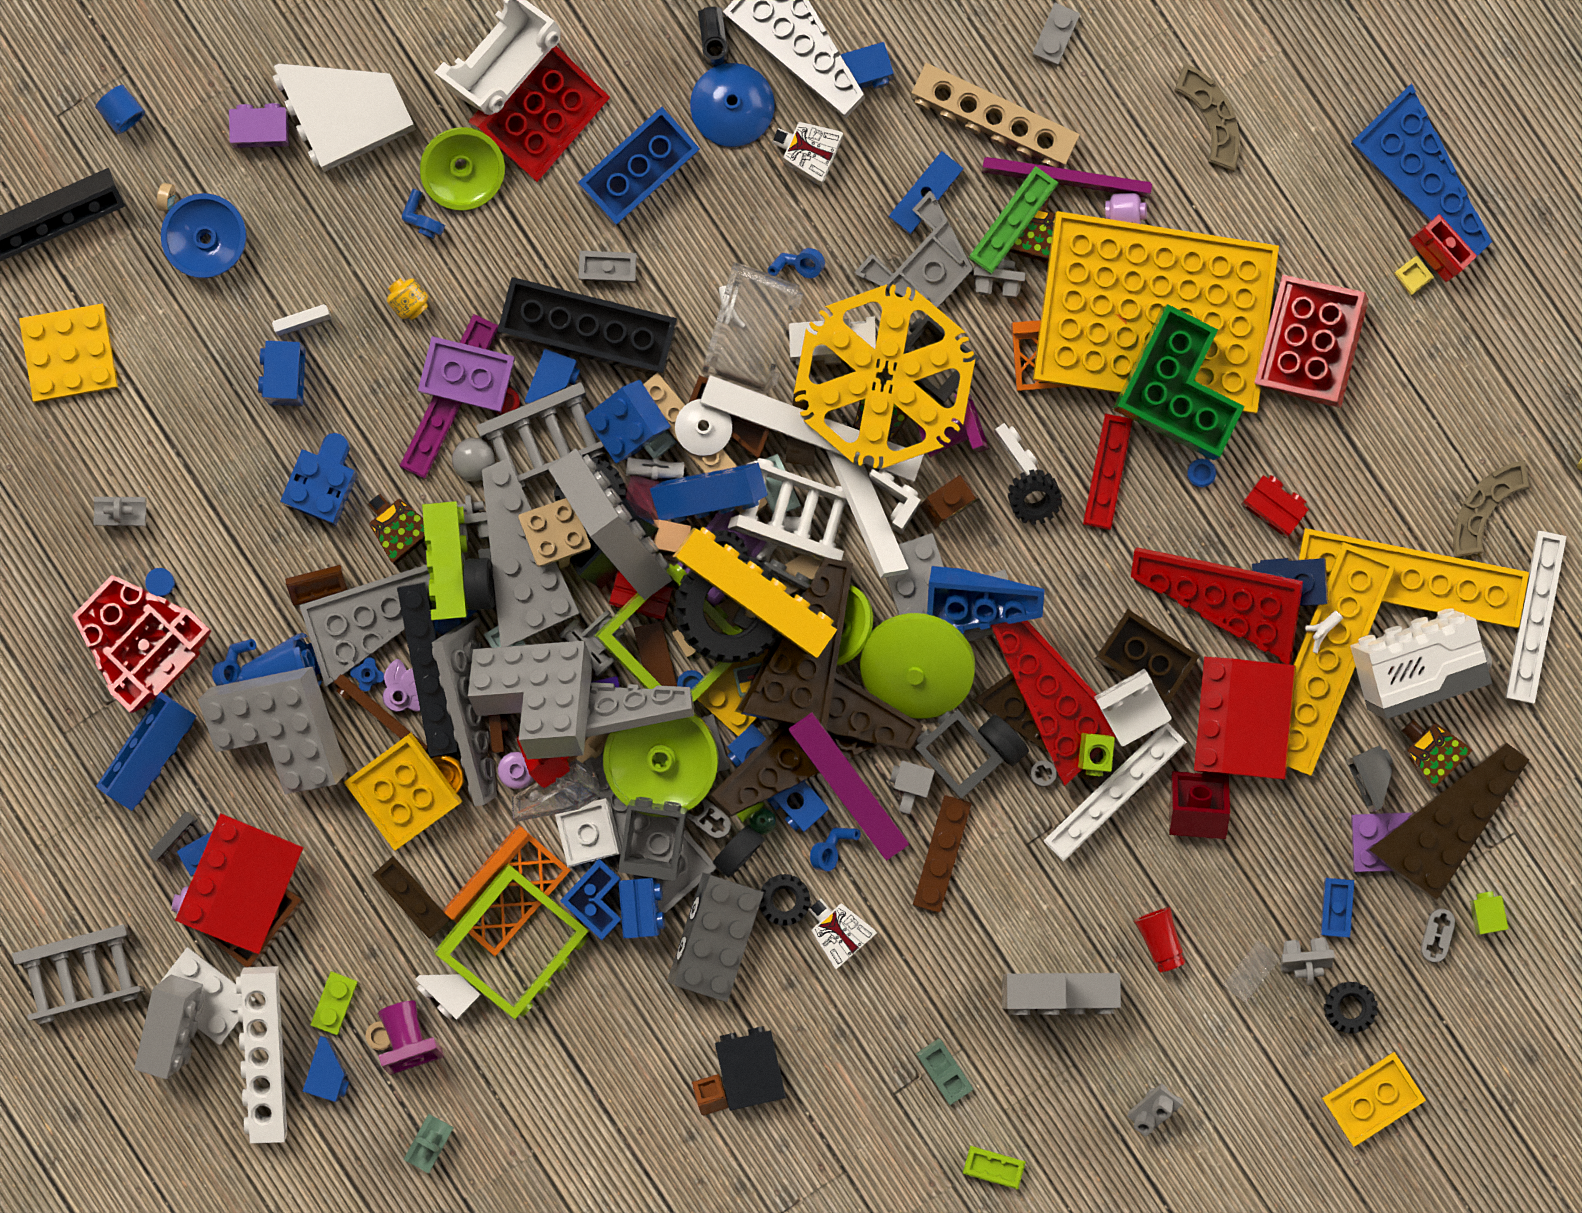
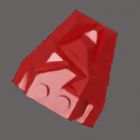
M111 575L72 615L87 647L90 648L96 660L95 664L98 670L102 672L108 684L107 688L110 694L131 714L143 708L150 700H155L160 691L164 693L199 657L201 653L199 649L206 643L211 633V630L192 611L179 607L160 596L157 597L114 575Z

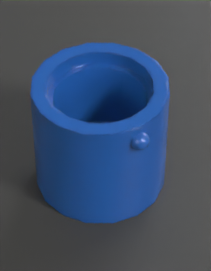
M119 85L107 92L95 106L117 134H122L132 128L145 114V110L124 85Z

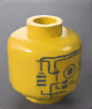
M399 278L387 288L391 293L387 296L386 302L401 319L409 318L412 321L428 307L426 304L428 294L414 278H409L405 281Z

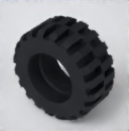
M742 554L738 556V559L745 564L751 561L764 570L761 575L767 580L771 581L772 578H775L779 581L778 577L773 575L771 569L766 564L759 562L758 559ZM692 570L683 576L680 581L679 590H676L674 597L676 599L674 616L677 618L678 623L676 625L679 632L684 636L685 642L694 648L697 653L711 660L723 663H741L749 661L750 658L760 656L766 648L771 647L776 642L775 638L778 632L756 616L752 624L741 633L724 635L715 631L706 621L703 610L705 597L714 586Z

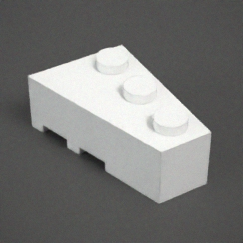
M875 316L866 317V321L857 322L843 319L849 328L875 349ZM813 321L816 326H822L825 322ZM810 322L789 323L790 361H796L798 366L806 328L810 333L817 335V332L811 329ZM818 345L813 351L811 365L816 360H824L826 365L841 364L842 359L826 345Z

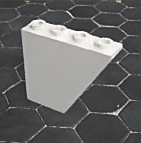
M277 64L274 66L277 74L273 76V79L279 91L285 89L289 98L284 101L291 117L297 115L301 124L296 126L301 139L303 142L309 140L313 150L308 151V154L314 166L320 165L323 172L416 130L395 83L388 73Z

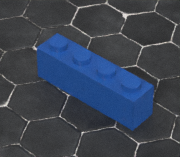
M759 462L666 480L650 488L658 519H670L673 523L686 520L689 515H694L695 519L710 515L711 511L718 510L719 514L728 513L735 510L736 506H742V509L753 508L759 505L758 501L768 495Z
M160 691L96 787L113 800L133 811L135 806L143 800L145 792L152 781L159 777L161 768L167 759L176 752L177 745L184 734L191 730L193 721L197 716Z

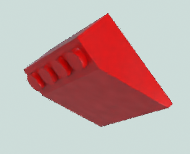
M555 46L509 97L499 112L487 115L478 110L468 123L474 129L482 131L498 145L501 153L534 181L538 182L610 99V96L564 52Z
M1282 274L1254 384L1308 401L1341 408L1369 301L1366 293Z
M1204 656L1194 771L1207 774L1286 780L1295 665Z
M220 813L175 921L259 954L304 847Z

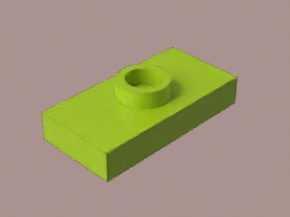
M970 1145L962 1173L1018 1189L1026 1161Z

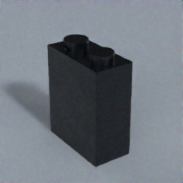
M761 1026L748 1029L747 1036L737 1038L736 1032L719 1036L720 1042H716L715 1047L730 1111L786 1098L771 1030L765 1031V1027Z

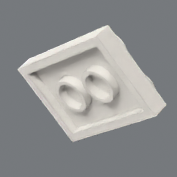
M187 947L161 982L172 974L203 984L201 994H204V1002L195 1017V1021H198L197 1028L216 1043L222 1045L239 1023L238 1005H242V994H237L235 982L191 948ZM251 996L252 1001L255 1002L256 999Z

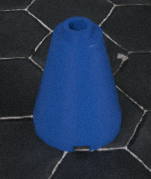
M299 633L243 665L239 673V681L307 667H313L317 679V675L321 674L312 643L307 644L303 639L308 636L305 633Z

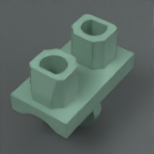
M428 1114L403 1160L429 1174L454 1127Z

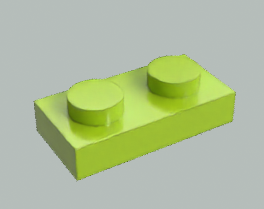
M330 971L310 1025L338 1035L358 981Z

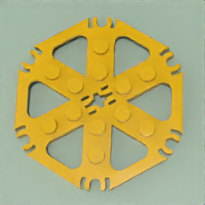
M886 284L824 306L833 314L831 317L823 310L818 312L824 317L825 322L822 326H816L813 322L809 323L811 329L816 331L817 335L810 333L807 328L805 330L794 394L806 391V395L801 394L795 398L796 402L806 400L809 403L808 409L800 412V415L806 417L812 412L814 414L810 419L803 420L853 464L857 452L860 453L858 457L859 466L863 465L865 457H873V468L875 469L879 466V457H883L881 469L945 447L936 439L938 436L945 443L951 441L945 436L944 432L948 427L954 428L957 432L960 431L959 426L952 422L953 418L960 421L962 425L964 424L975 359L971 362H963V359L972 358L974 352L963 353L960 350L961 345L968 342L969 338L962 337L958 341L955 339L960 334L966 333L916 289L912 301L909 300L911 297V289L907 287L906 294L903 297H897L895 295L896 285L893 284L890 287V296L886 297V288L888 286ZM871 302L880 304L882 314L875 349L844 323L843 316L845 312ZM921 310L944 329L945 336L940 342L904 354L911 314L914 311ZM818 345H826L853 368L855 372L821 384L812 383L809 379L814 349ZM877 360H880L879 368H876ZM887 361L888 373L893 376L892 381L887 380L883 392H881V380L876 378V375L883 372ZM897 363L896 371H893L894 364ZM956 369L960 374L956 402L951 408L942 407L914 383L943 371ZM873 383H876L875 390H872ZM890 385L893 386L891 394L889 393ZM865 399L858 439L855 442L848 443L825 424L824 417L828 412ZM894 404L925 430L926 437L923 442L898 451H892L888 448L887 440Z

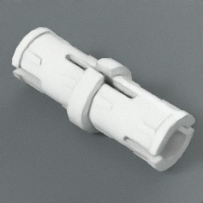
M627 458L626 476L651 477V480L657 481V478H681L684 474V462L659 461V458H653V460Z

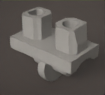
M1004 258L992 275L981 267L975 266L973 279H975L976 294L991 295L992 283L999 282L1004 283L1002 297L1017 299L1021 285L1023 286L1025 281V273L1003 270V268L1014 269L1015 261L1004 260Z
M465 495L466 503L458 504V507L463 506L464 512H467V515H464L465 523L460 524L461 535H466L467 541H469L467 526L478 525L479 538L488 539L489 532L486 512L474 513L477 510H484V502H472L471 495Z
M94 497L93 525L146 526L147 498Z
M1325 937L1314 938L1310 941L1311 952H1301L1300 943L1297 940L1285 941L1280 962L1281 972L1294 971L1295 979L1305 978L1307 986L1314 985V977L1324 976L1323 968H1332L1333 960L1335 959L1334 950H1329Z
M1161 1083L1157 1088L1150 1089L1146 1097L1128 1112L1127 1117L1135 1122L1134 1128L1138 1132L1148 1136L1157 1126L1183 1105L1184 1100L1173 1095Z

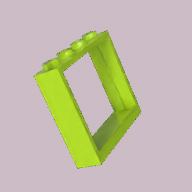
M669 564L670 567L666 571L671 579L680 587V581L687 573L678 564L675 566ZM637 592L594 637L645 689H653L661 685L612 635L646 601ZM707 594L703 605L704 613L726 635H735L743 632L737 625L733 628L726 621L728 615L718 605L712 607L707 602ZM718 662L691 689L693 702L732 663Z
M507 863L435 949L434 953L513 1019H516L519 1015L524 1017L533 1006V1003L530 1001L537 993L542 995L552 983L549 978L555 971L560 973L570 961L567 956L575 948L578 951L588 940L586 934L589 930ZM512 879L575 930L513 1006L450 955Z

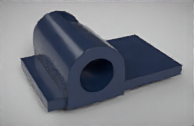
M1289 558L1268 559L1252 564V571L1303 581L1300 606L1328 604L1325 558L1293 561Z

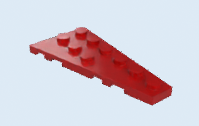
M1139 547L1134 550L1131 578L1160 594L1164 593L1172 597L1183 607H1190L1199 612L1201 617L1239 638L1243 637L1251 641L1262 651H1269L1278 656L1282 662L1290 664L1303 581Z
M1028 620L1012 624L1004 622L990 625L1063 786H1065L1082 770V768L1078 767L1082 733L1108 735L1116 738L1094 698L1097 694ZM1099 747L1091 750L1089 755L1091 761L1102 751Z

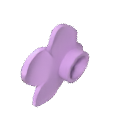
M396 659L388 666L384 673V681L387 688L383 692V703L389 710L394 712H400L406 708L412 711H420L412 668L406 670L402 661ZM393 693H400L402 695V701H395L393 699Z

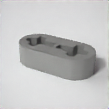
M1446 909L1434 910L1427 919L1420 952L1422 957L1429 962L1442 961L1449 949L1455 926V918ZM1442 913L1445 915L1444 919L1449 921L1448 926H1443L1440 934H1437L1438 924L1434 922V918L1440 917ZM1435 937H1438L1437 947L1441 949V953L1435 954L1434 958L1430 957L1431 952L1426 950L1427 945H1433Z

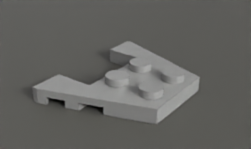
M929 191L912 210L933 229V232L895 273L874 254H871L855 273L880 286L888 284L887 289L889 290L892 284L896 285L895 292L902 296L906 294V289L909 287L911 289L910 300H913L916 289L938 308L974 268L936 197Z

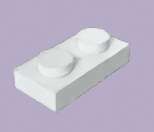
M1005 423L996 428L994 434L1021 472L1028 476L1030 475L1029 470L1034 469L1036 473L1037 468L1035 465L1038 461L1029 449L1024 451L1018 443L1022 439L1013 426L1008 428Z

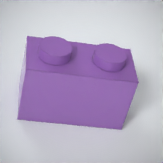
M277 103L265 104L264 108H253V105L240 104L236 106V109H229L231 146L233 148L289 146V113L286 107H281V104Z

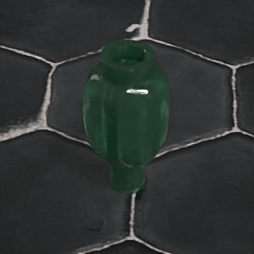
M759 808L749 817V824L760 835H767L776 828V815L768 809ZM762 818L765 819V823L763 824L760 823V819Z

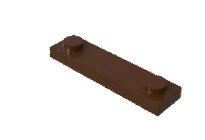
M340 674L334 681L339 686L336 692L348 702L352 698L356 700L399 738L403 739L411 733L346 676ZM415 736V738L418 740V742L421 744V746L427 753V745Z

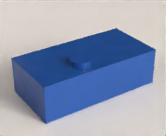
M661 107L577 183V186L615 227L693 157L700 148L668 112Z

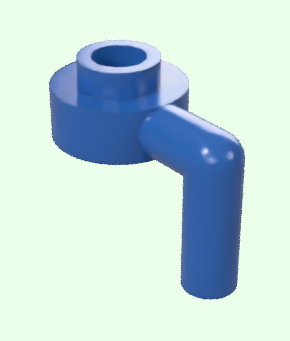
M412 189L401 216L402 220L419 227L418 233L434 239L435 235L442 236L446 225L429 217L415 214L423 192Z
M813 248L803 249L799 255L781 253L768 267V273L771 276H776L785 265L795 266L797 272L803 277L815 278L824 269L825 260L823 255Z
M248 639L229 646L225 661L218 662L212 671L213 681L217 686L239 682L241 668L237 664L238 655L255 650V640Z
M833 828L825 842H818L812 847L810 862L813 868L818 871H831L834 869L838 861L836 845L839 839L858 840L861 836L860 830L855 828Z

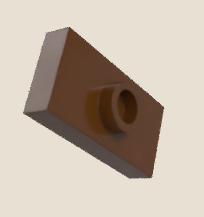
M341 565L285 579L293 606L348 590Z
M488 715L492 752L495 754L505 753L503 732H508L507 715Z

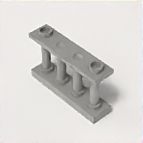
M581 382L476 425L482 440L488 438V441H492L499 460L509 459L522 489L526 487V482L550 473L548 468L570 453L555 417L557 408L565 405L567 408H571L587 446L579 450L583 457L588 454L591 459L592 457L599 458L605 454L604 450L606 449L601 441L597 443L590 424L585 418L586 415L581 403H583L582 398L587 395ZM538 416L545 420L560 456L559 459L544 464L528 426L531 424L529 420ZM512 427L519 431L534 467L533 470L518 475L502 437L504 435L503 431Z
M128 924L12 953L14 964H23L24 969L27 968L38 1011L37 1013L27 1015L28 1021L37 1020L39 1025L54 1021V1015L105 1001L120 998L122 1003L138 999L137 993L143 992L144 987L132 986L122 943H125L124 937L131 936ZM107 942L108 947L111 946L121 987L120 991L109 994L104 993L94 953L97 950L96 945ZM79 949V953L83 954L94 998L77 1002L66 958L69 957L68 952ZM48 957L55 961L66 1004L52 1009L48 1007L38 965H41L40 959Z

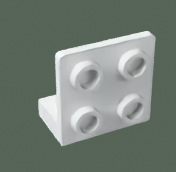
M872 469L869 474L871 482L903 502L898 503L890 518L893 521L892 529L902 534L920 506L919 493L906 484L903 487L895 484L894 477L883 469H880L879 472Z
M1145 669L1094 696L1121 746L1131 743L1171 720L1168 710Z

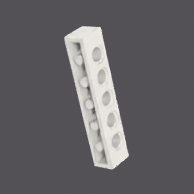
M278 966L244 967L240 974L241 976L236 977L237 994H242V1005H238V1022H243L244 1033L239 1034L240 1050H245V1061H241V1078H246L247 1089L242 1091L243 1106H248V1117H244V1133L249 1134L250 1143L285 1142L287 1137L279 969ZM260 993L265 997L266 1002L256 1004L252 1001L251 995ZM261 1021L266 1025L267 1030L265 1032H257L253 1028L252 1023ZM258 1049L264 1050L269 1058L259 1060L255 1057L254 1051ZM257 1078H265L269 1081L270 1087L260 1088L255 1080ZM267 1106L272 1114L262 1116L258 1113L257 1107Z

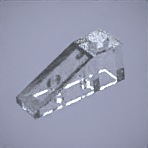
M575 759L569 763L570 772L561 778H556V781L548 787H541L536 782L513 796V820L519 822L579 810L600 797L599 774Z

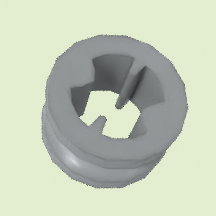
M1045 760L1035 763L1030 772L1032 781L1042 787L1053 783L1057 774L1054 765ZM1042 765L1044 769L1051 770V775H1048L1050 779L1045 782L1042 778L1037 779L1035 772H1039L1037 767Z

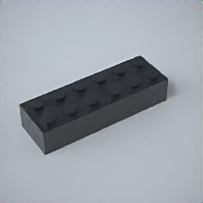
M511 277L497 332L500 337L651 375L658 373L664 378L678 320L674 317Z

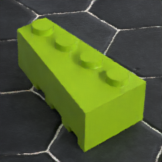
M458 501L422 504L425 544H427L428 573H430L429 596L433 606L431 620L466 617L469 608L464 591L462 552H468L466 535H461L460 524L465 523L464 507H458Z

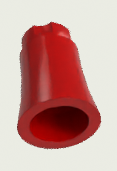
M1171 907L1153 911L1133 921L1141 933L1153 962L1157 964L1160 973L1185 964L1182 955L1183 949L1177 936Z

